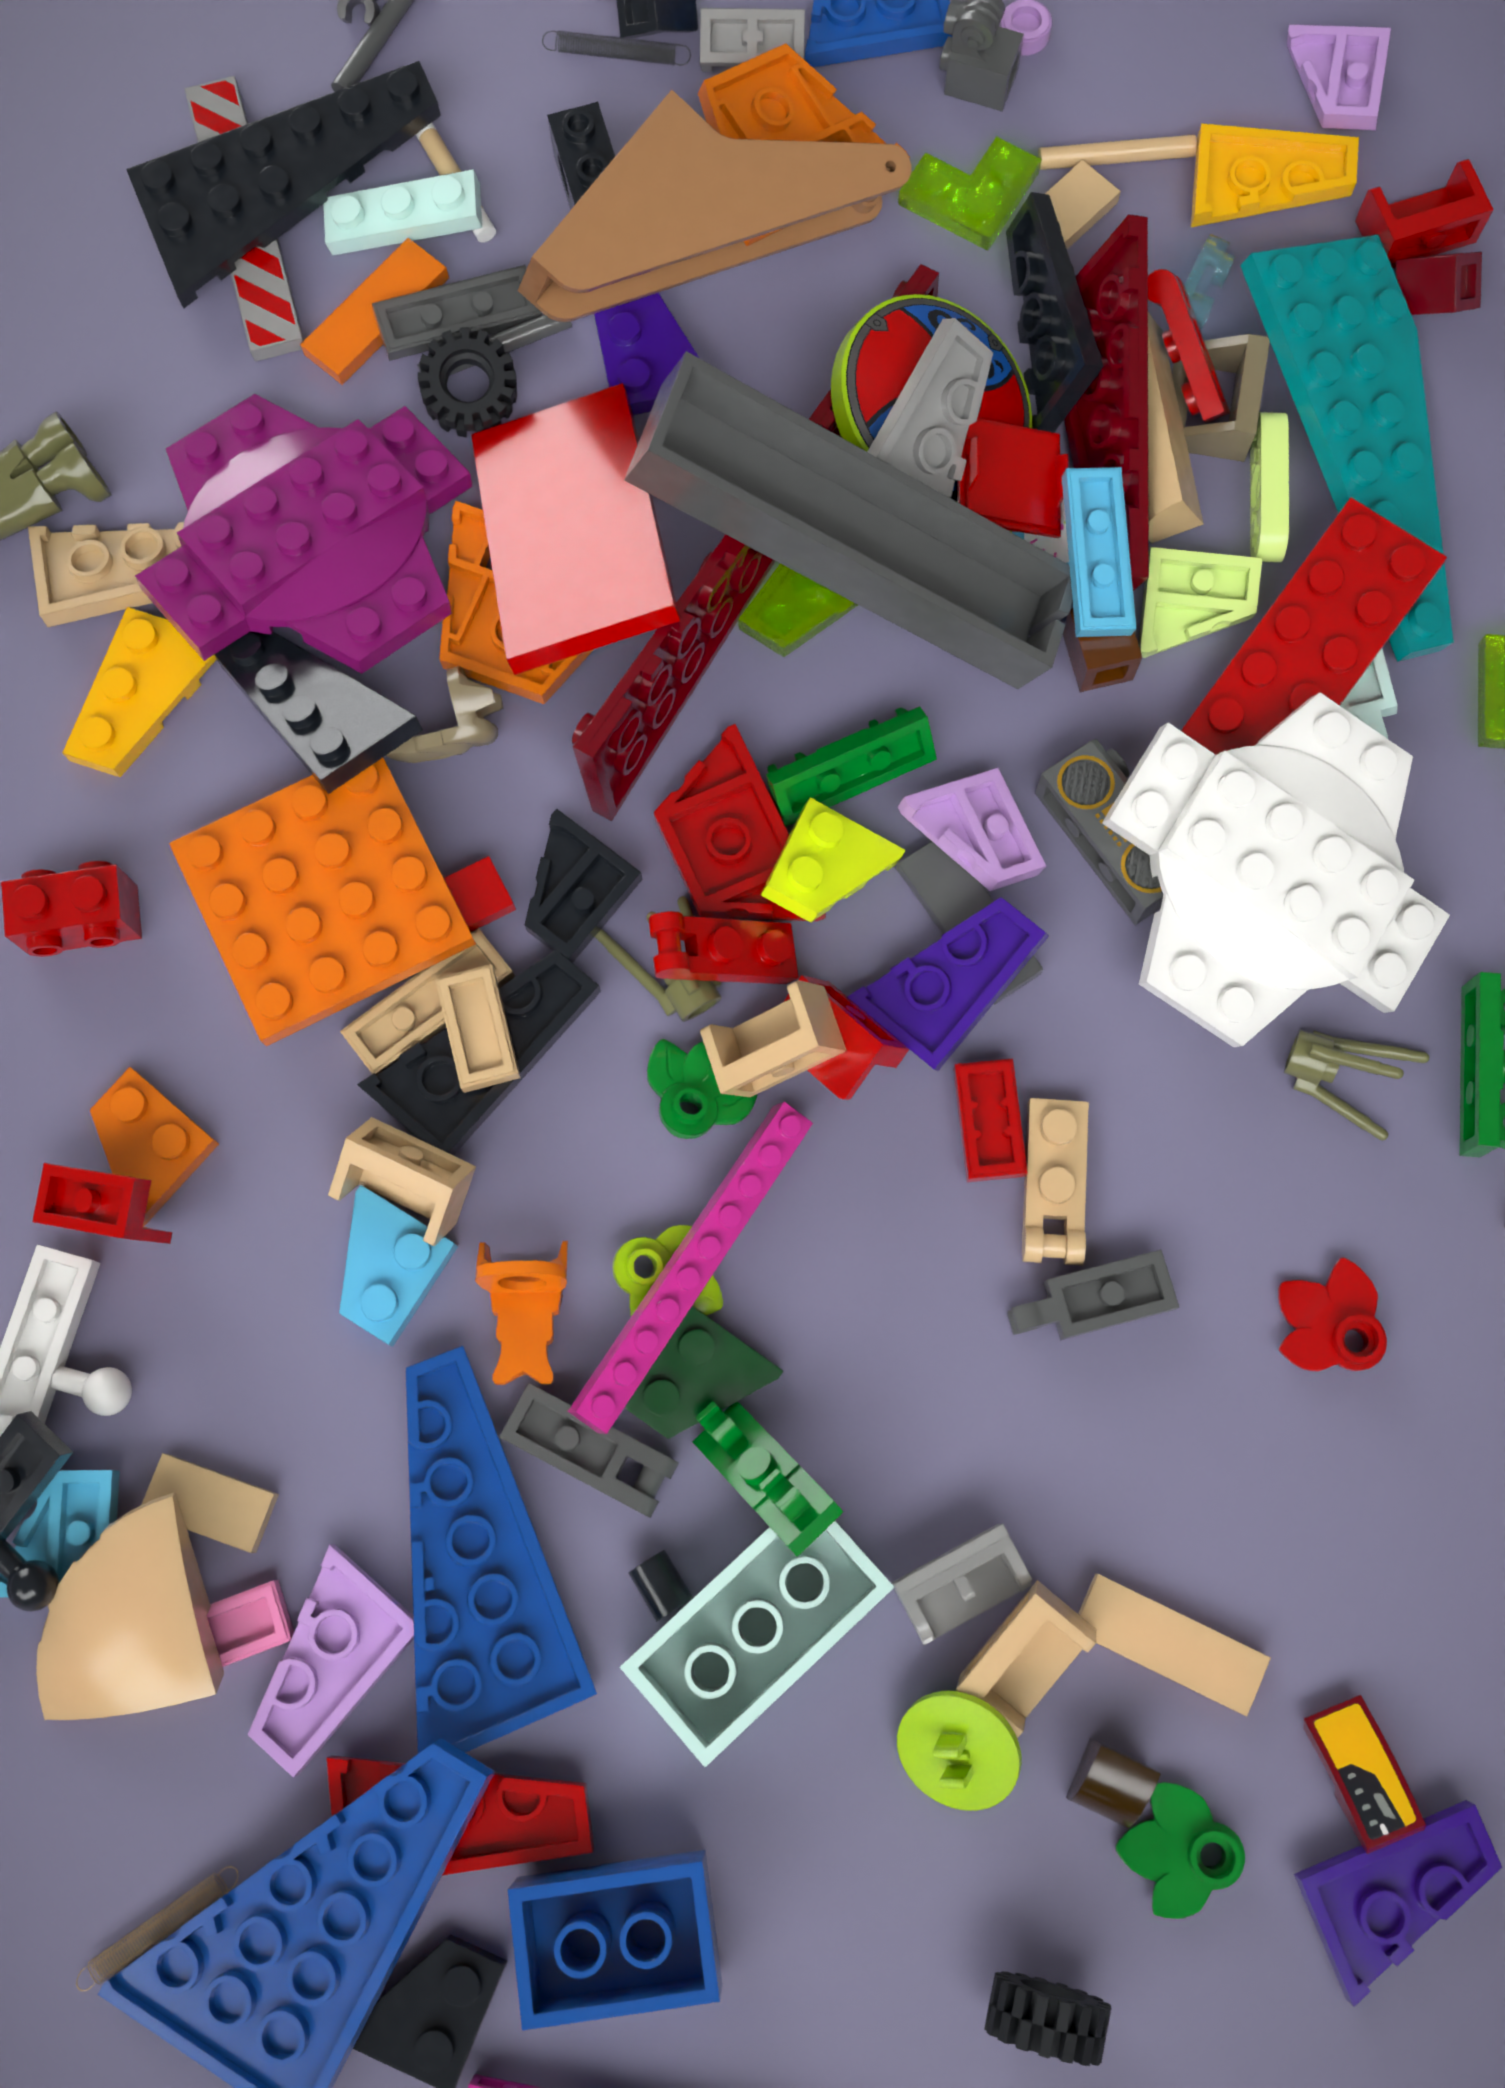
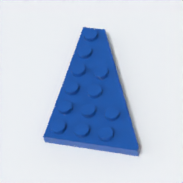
M440 1738L411 1758L395 1772L374 1785L347 1807L300 1839L288 1850L267 1863L229 1893L182 1925L170 1936L145 1952L144 1955L104 1982L98 1995L234 2088H333L495 1771Z

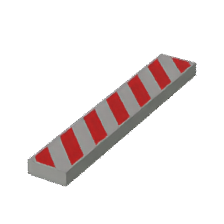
M235 76L184 88L198 142L248 124ZM277 238L265 248L254 247L234 262L236 270L231 273L250 352L255 362L302 350L300 344L304 341Z

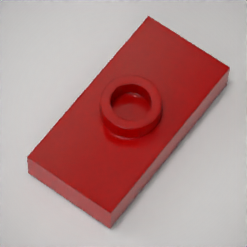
M1013 1058L955 1064L953 1071L967 1182L1026 1177L1028 1172Z

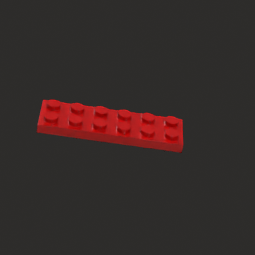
M1350 497L1181 731L1217 755L1224 750L1228 751L1246 746H1255L1262 737L1310 697L1320 692L1341 706L1441 569L1447 557Z

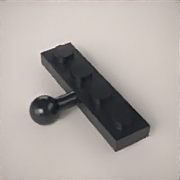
M32 1411L17 1414L0 1436V1573L7 1579L6 1591L10 1602L18 1609L30 1612L41 1610L52 1602L59 1584L58 1575L54 1568L46 1562L40 1560L27 1561L6 1539L73 1453Z

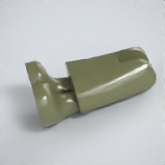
M57 411L43 420L39 425L36 435L23 446L15 439L0 451V541L63 511L55 496L60 492L75 490L95 502H102L112 495L98 471L86 457L87 452L81 442Z

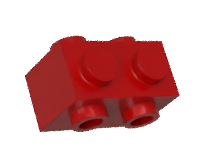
M89 861L80 864L78 870L56 873L51 870L37 869L24 872L21 875V879L1 881L5 937L30 956H54L65 950L84 947L107 948L115 946L120 942L142 939L138 886L116 864L113 865L106 861Z

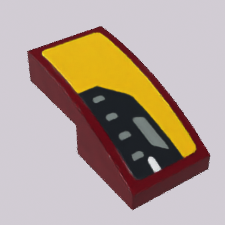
M1361 1695L1304 1718V1731L1333 1781L1335 1797L1366 1854L1425 1830L1426 1824L1402 1771Z

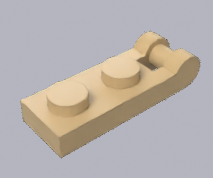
M1030 1098L1027 1103L1025 1156L1028 1174L1024 1177L1023 1262L1041 1263L1042 1257L1063 1258L1065 1265L1083 1266L1086 1251L1085 1204L1089 1102ZM1043 1219L1064 1220V1235L1044 1234Z

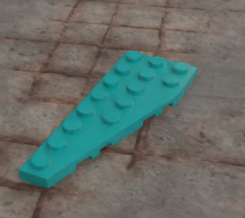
M1379 235L1251 253L1240 267L1338 514L1350 497L1443 554L1418 330ZM1445 563L1389 639L1397 662L1440 652L1454 643Z

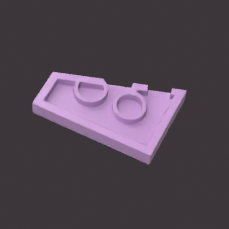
M330 1544L320 1565L322 1569L309 1598H306L297 1621L299 1623L283 1660L279 1661L248 1732V1736L293 1778L304 1770L414 1639L413 1615L335 1544Z

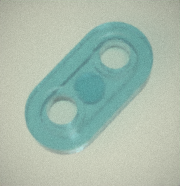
M1212 234L1208 236L1184 285L1201 331L1215 302V298L1208 296L1213 285L1220 288L1224 286L1236 257L1227 253L1230 241Z

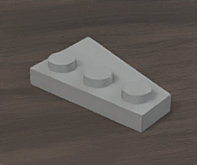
M956 318L942 319L868 450V453L950 499L955 481L962 480L966 459L961 458L968 427L977 421L993 357V352Z

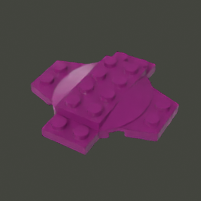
M253 394L165 448L188 510L183 529L176 532L181 547L138 573L135 577L141 590L203 661L250 631L272 634L273 627H289L302 635L303 641L308 645L363 674L452 614L449 599L423 536L425 532L429 531V515L473 487L471 474L406 406L369 429L359 419L344 428H319L272 402Z

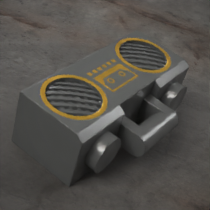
M1094 739L1042 772L1035 794L1136 926L1161 908L1163 892L1158 877L1152 878L1149 855L1102 824L1128 781L1129 770L1117 751L1114 749L1106 751L1099 741Z

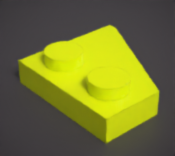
M810 797L800 812L761 896L801 918L813 922L831 910L835 903L843 898L847 899L862 889L869 880L884 870L888 871L893 868L903 857L905 849Z

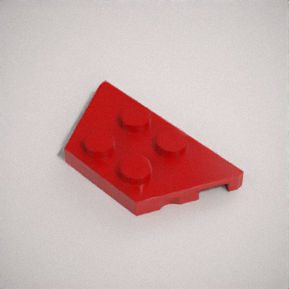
M736 724L730 725L721 734V741L703 762L698 760L685 775L683 785L677 791L671 792L653 812L656 824L700 917L807 921L761 896L789 837V833ZM826 913L823 914L822 916H820L819 918H817V919L814 920V921H817V922H818V921H820V920L825 919V918H826Z

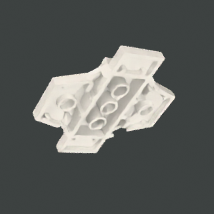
M1321 692L1310 697L1262 737L1255 746H1246L1228 751L1224 750L1217 755L1170 723L1160 727L1102 824L1149 855L1152 878L1158 877L1163 892L1160 911L1154 914L1139 985L1232 1047L1244 1046L1310 989H1318L1340 983L1381 1012H1394L1450 914L1411 888L1415 880L1404 873L1400 851L1395 840L1413 756Z

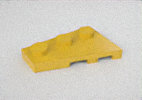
M1201 123L1197 136L1191 228L1351 196L1357 183L1359 137Z
M127 607L62 752L63 755L70 762L121 777L164 728L162 721L183 697L189 700L202 685L199 679L217 660L216 657L213 655L203 661L167 619Z

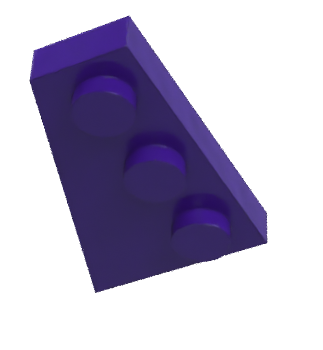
M1465 1800L1423 1818L1426 1824L1425 1830L1369 1854H1366L1364 1848L1360 1845L1294 1874L1344 1996L1353 2007L1371 1992L1368 1986L1390 1965L1394 1964L1397 1967L1414 1951L1412 1945L1439 1919L1447 1920L1502 1868L1475 1804Z

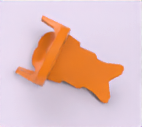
M562 1241L558 1257L549 1262L539 1260L491 1262L490 1247L485 1242H479L475 1281L482 1289L490 1292L492 1312L495 1316H498L496 1338L501 1345V1354L492 1375V1381L496 1385H506L523 1375L533 1378L540 1384H551L554 1381V1375L548 1360V1346L554 1341V1316L560 1314L563 1298L562 1290L567 1284L568 1241Z

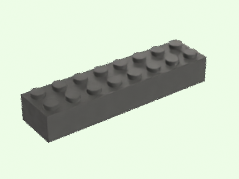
M686 351L660 387L624 481L1016 689L1023 687L1053 667L1066 625L1060 620L1069 615L1073 602L1069 564Z

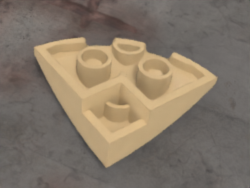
M175 1492L151 1500L129 1511L108 1525L100 1534L99 1540L77 1562L73 1561L58 1584L54 1599L48 1605L49 1612L37 1649L36 1675L44 1720H80L126 1715L173 1706L217 1694L224 1676V1670L207 1619L211 1605Z

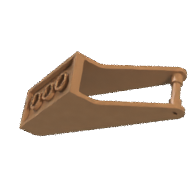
M671 89L533 254L518 292L547 317L560 322H570L870 223L881 210L882 195L901 189L909 180L912 170L910 158L901 147L894 144L728 138L713 129ZM781 229L749 246H746L743 242L745 240Z

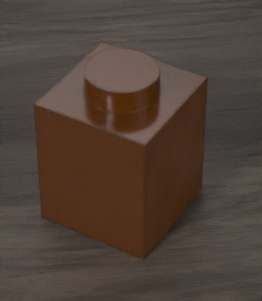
M1073 608L1070 609L1065 622L1063 637L1079 691L1084 692L1132 681L1142 659L1135 631L1131 636L1076 637Z

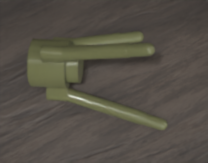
M685 896L679 897L677 904L683 916L694 917L688 899ZM653 911L649 912L646 916L647 921L651 915L656 913ZM601 929L595 936L607 951L658 1000L667 1016L677 1012L681 1020L685 1022L706 1012L722 998L717 990L722 985L720 981L664 979L668 986L665 990L604 930Z
M1300 1029L1293 1042L1284 1068L1285 1074L1297 1077L1293 1089L1315 1097L1377 1139L1386 1140L1389 1134L1385 1129L1320 1086L1319 1083L1321 1080L1332 1083L1340 1065L1393 1079H1401L1404 1075V1071L1399 1067L1346 1052L1418 1063L1428 1062L1430 1058L1428 1053L1408 1048L1333 1037L1315 1030L1313 1033Z

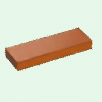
M407 238L300 344L304 355L343 385L383 345L373 314L372 303L442 286L449 279L447 267L410 238Z

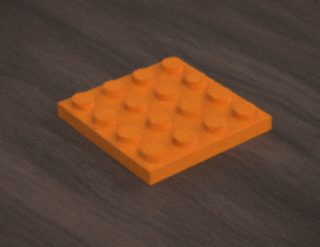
M384 757L330 794L311 775L169 843L256 1033L266 1047L476 945Z

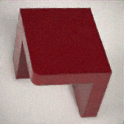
M1482 251L1396 260V278L1411 315L1455 313L1481 308Z

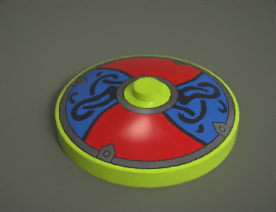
M929 295L899 296L884 301L871 309L851 328L843 339L832 368L831 399L840 435L846 441L868 452L942 319L956 318L993 352L977 418L1032 428L1031 402L1019 366L1001 338L984 321L969 310L946 299ZM955 481L951 499L957 503L958 481Z

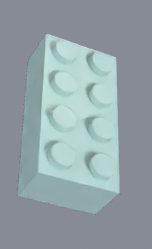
M836 1521L798 1557L769 1527L622 1664L620 1668L702 1765L706 1767L876 1606L894 1586Z

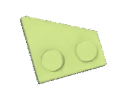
M1151 547L1149 550V578L1145 581L1138 641L1142 658L1252 619L1257 613L1262 558Z

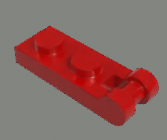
M1166 269L1154 270L1148 275V300L1162 307L1170 329L1162 332V337L1172 363L1175 364L1182 361L1189 381L1182 384L1181 389L1192 416L1201 413L1203 421L1212 422L1230 414L1182 280Z
M676 911L660 912L648 918L650 936L657 939L658 955L653 957L655 976L657 978L785 985L799 978L791 923L683 916L681 912ZM681 941L685 943L686 952H682Z

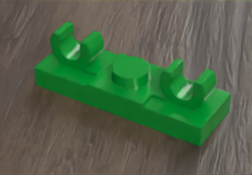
M900 707L895 709L896 717L880 724L876 719L869 721V729L867 727L828 744L808 756L798 752L794 754L796 761L777 769L775 764L769 765L766 777L774 804L785 827L796 823L802 808L810 797L830 808L937 760L928 716L921 707H916L910 711Z
M1479 972L1461 987L1459 1156L1480 1158L1497 1148L1505 1149V1127L1503 1125L1505 1102L1500 1105V1090L1505 1085V989L1501 991V973Z
M712 1401L695 1417L705 1430L692 1441L693 1444L797 1557L843 1513V1510L738 1401L730 1405L724 1412Z

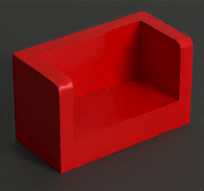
M1466 159L1457 162L1444 188L1388 204L1380 186L1369 189L1355 222L1362 237L1379 235L1393 269L1396 268V260L1438 255L1476 243L1494 209L1471 161Z

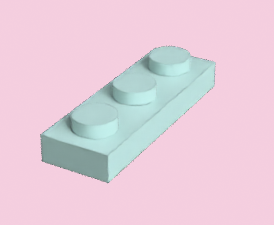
M474 169L327 197L328 201L324 203L325 244L333 256L403 243L407 238L415 241L483 228L480 182Z

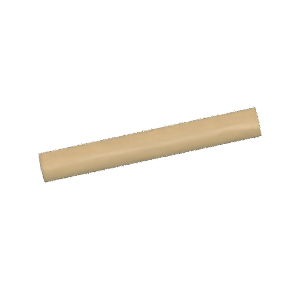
M1196 135L1041 147L1038 150L1039 170L1075 167L1081 160H1084L1090 166L1190 158L1196 156L1197 139Z

